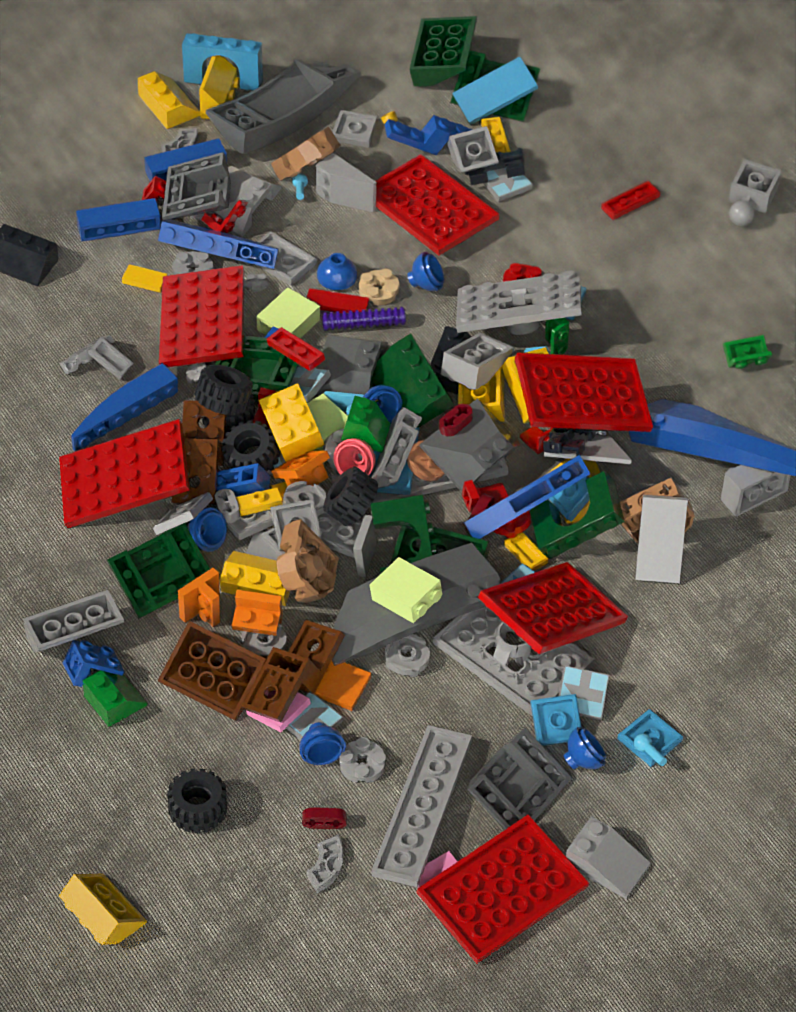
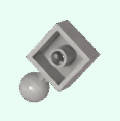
M744 159L731 184L729 202L734 203L730 207L729 217L734 224L738 226L748 225L754 218V210L763 213L767 212L779 188L782 171Z

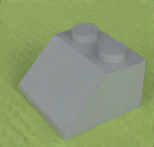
M487 126L449 136L448 148L453 163L460 173L499 163Z

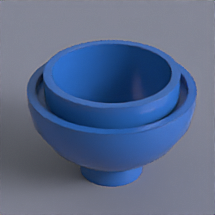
M428 252L418 255L413 262L412 271L407 274L410 284L413 287L419 286L426 291L432 292L442 289L444 273L437 258Z
M333 253L319 264L317 279L327 289L344 290L356 282L357 269L349 258L341 253Z
M374 386L364 395L365 398L372 401L378 399L377 405L390 424L402 409L400 394L390 386Z
M204 508L187 524V528L199 550L206 552L215 551L223 544L226 538V520L223 514L215 508Z
M322 722L312 724L303 735L299 744L301 758L313 765L330 764L337 760L346 749L345 739L342 734L335 728L327 726Z
M575 728L568 739V752L564 754L566 762L574 770L579 766L590 770L603 767L606 764V753L601 744L586 728Z

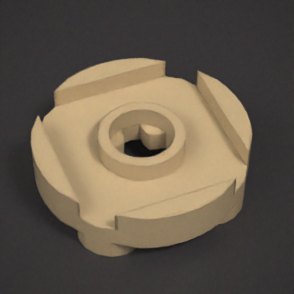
M390 269L374 270L361 275L359 294L362 297H368L369 301H373L374 305L389 304L399 294V280L392 274Z

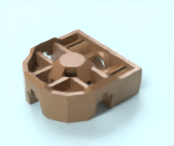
M328 126L271 164L280 181L286 177H295L301 173L302 167L314 165L338 149L340 144Z
M671 478L620 501L625 520L621 525L636 543L639 542L643 495L687 498ZM689 500L687 503L685 532L692 526L693 518H695Z
M301 519L285 525L280 543V548L285 553L277 557L276 561L278 576L283 587L287 591L297 590L295 599L298 602L308 603L325 598L334 589L338 556ZM306 544H311L315 547H309Z

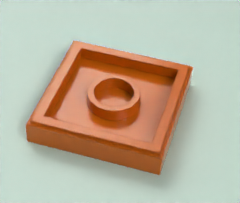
M331 661L315 695L322 700L352 711L371 679V673L345 662L334 666Z

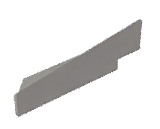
M405 407L392 420L382 453L380 452L371 476L378 482V489L394 485L398 482L419 432L416 430V427L422 418Z

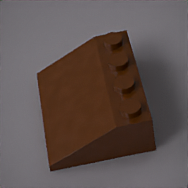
M189 621L158 682L236 721L244 710L242 704L263 667L266 658Z

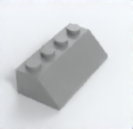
M106 590L24 618L23 622L26 638L33 652H40L124 623V618L111 594Z

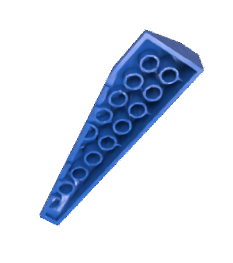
M659 399L648 404L653 424L651 432L629 431L631 442L796 476V449L696 405Z

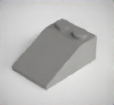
M331 153L316 164V193L320 197L325 198L330 203L369 212L376 211V181L335 153Z
M478 333L444 352L441 375L449 378L451 381L459 382L469 389L476 390L488 383L512 354L514 347L485 334Z
M744 465L732 467L725 472L720 500L737 517L787 492L791 475Z
M592 816L566 852L567 859L582 875L625 899L631 894L651 864L612 827Z

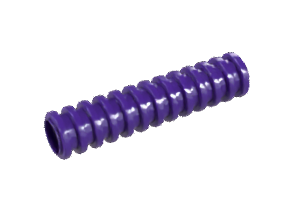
M394 307L392 310L391 308H387V310L381 308V310L375 309L374 311L371 309L365 311L363 309L362 312H359V310H355V312L349 310V313H346V311L342 313L336 311V314L324 312L322 314V323L325 331H328L329 328L331 330H334V328L338 330L341 328L347 329V327H350V329L356 327L358 329L360 326L372 328L373 325L385 327L386 324L398 326L399 323L405 325L406 314L403 307H400V309Z

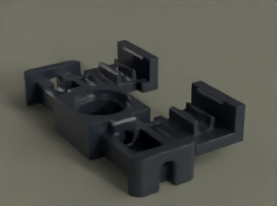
M518 148L516 151L506 153L496 152L498 164L464 173L469 175L471 185L488 182L487 171L505 167L508 178L525 175L523 165L525 161L522 149Z
M552 428L549 432V440L543 441L544 452L562 453L563 448L568 451L573 450V452L576 450V457L578 455L581 456L585 451V440H572L575 432L579 433V435L585 433V436L588 434V441H592L597 434V430Z

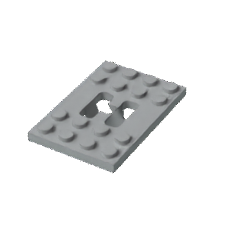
M568 270L560 274L547 273L539 277L498 283L486 282L482 285H465L462 288H458L457 333L507 326L509 333L524 335L537 330L540 325L539 321L582 315L581 278L579 271Z
M487 607L456 617L433 637L434 645L531 716V700L558 697L565 665L589 670L594 665L595 660L573 643L542 654L530 655L531 646L528 643L520 644L518 648L517 645L506 643L507 632L515 631L501 621ZM491 647H496L493 656L486 652ZM510 657L516 658L515 662L522 666L519 671L515 672L507 667Z

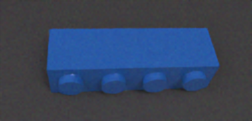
M218 138L144 157L145 172L150 181L155 176L166 181L168 167L222 152H224L227 162V153Z
M155 198L76 211L81 242L160 229V214Z

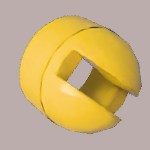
M395 111L381 117L382 122L385 124L388 119L397 122L398 118Z

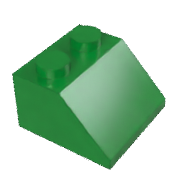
M355 395L341 440L361 439L367 442L374 451L382 453L390 422L375 401Z
M100 670L82 680L84 697L108 727L147 706V702L124 674L121 676Z

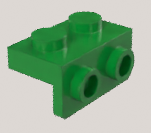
M565 318L546 320L545 340L551 344V354L562 355L568 349L569 321Z
M764 335L723 343L729 368L736 367V369H742L752 363L762 365L767 363V360L772 356V351L767 349Z

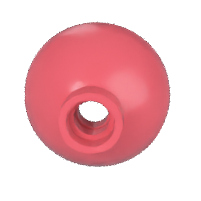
M357 438L347 439L336 447L334 465L340 475L354 466L370 475L375 467V454L371 446L364 440ZM358 453L362 455V461L359 459Z

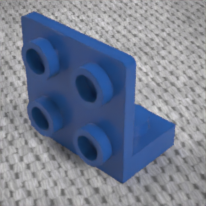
M73 640L63 661V665L73 685L82 687V680L89 677L90 668L121 676L125 672L112 648L108 646H95L85 640L81 642Z

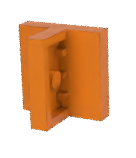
M309 451L286 461L271 472L274 479H284L287 486L294 482L305 481L307 485L314 487V484L318 485L329 478L323 463L330 459L327 451Z
M211 568L178 590L179 618L185 623L198 614L204 622L207 621L212 627L220 623L219 572L214 568Z
M236 590V608L232 630L277 636L278 627L282 623L283 618L281 596Z

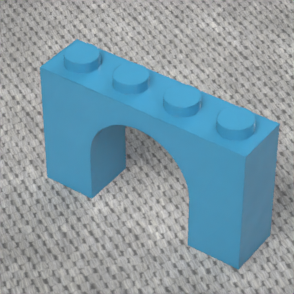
M186 33L182 43L184 82L202 84L207 71L206 59L211 56L220 55L231 59L237 65L240 73V89L255 90L261 86L263 81L262 42Z

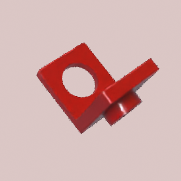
M531 427L520 434V439L538 455L544 451L543 441L549 440L548 435L552 428L543 432L538 427Z

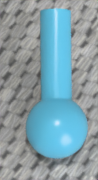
M300 173L292 179V183L296 187V198L298 200L304 198V187L308 184L307 176Z
M639 734L635 737L634 747L638 751L646 752L660 766H664L667 763V759L652 746L650 736Z

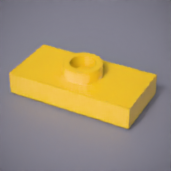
M278 487L235 497L241 516L270 510V507L283 505Z

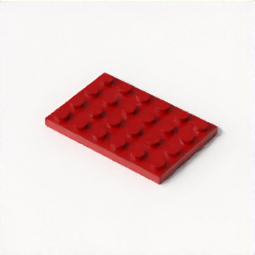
M421 154L375 180L376 207L438 256L499 220L498 212Z
M243 265L163 276L159 365L163 363L166 367L243 357L245 276Z
M517 352L515 362L531 427L651 432L653 424L635 359Z
M180 419L59 457L63 516L67 529L190 491L183 426Z
M568 562L481 590L478 596L487 608L491 609L501 621L514 630L538 654L624 624L628 618L621 609Z
M526 815L417 889V895L478 964L588 888L589 882L529 815Z

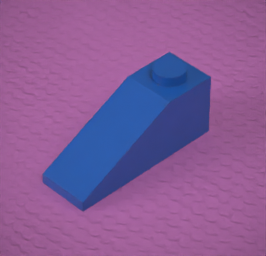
M258 463L218 471L216 492L222 489H230L234 492L235 497L257 491L268 490L270 475Z

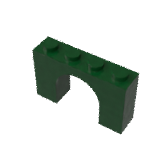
M605 471L585 480L590 504L584 517L577 523L570 526H562L559 509L548 499L530 509L538 550L546 555L548 559L557 557L561 553L575 548L579 544L625 522L615 481Z
M423 495L370 503L373 524L376 529L403 525L411 527L420 535V550L409 563L437 554L436 544L431 543L430 537L434 535L433 523L428 522L427 514H431L430 503L425 501ZM388 567L380 568V572L382 573Z

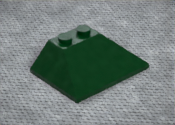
M470 50L467 69L459 74L454 92L505 64L487 60L486 54ZM526 65L537 83L541 68ZM533 92L492 114L524 123ZM452 95L450 103L458 105L454 96Z
M243 336V357L216 361L215 365L232 367L246 374L253 383L251 393L254 400L257 401L261 388L279 392L290 387L299 364L269 346L267 338Z
M185 523L171 528L129 551L125 550L106 560L138 619L178 599L179 589L210 570Z

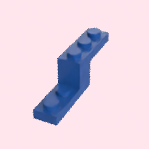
M433 115L421 131L390 119L384 124L387 138L437 155L448 142L449 136L473 130L462 124H457Z

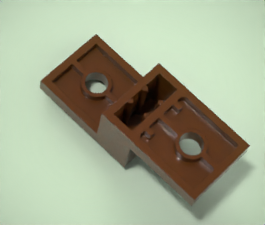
M183 401L182 426L188 481L190 482L193 477H199L200 484L196 488H191L189 484L190 491L172 496L171 503L182 504L210 492L213 500L208 505H216L215 494L217 491L218 466H224L222 441L225 439L227 414L213 412L198 403L199 401ZM203 417L209 418L210 421L206 428H200L199 421Z
M305 620L289 652L276 647L272 648L242 707L246 711L281 723L298 690L315 694L345 635L342 631ZM319 643V647L315 651H311V647ZM276 690L274 697L268 699V694Z

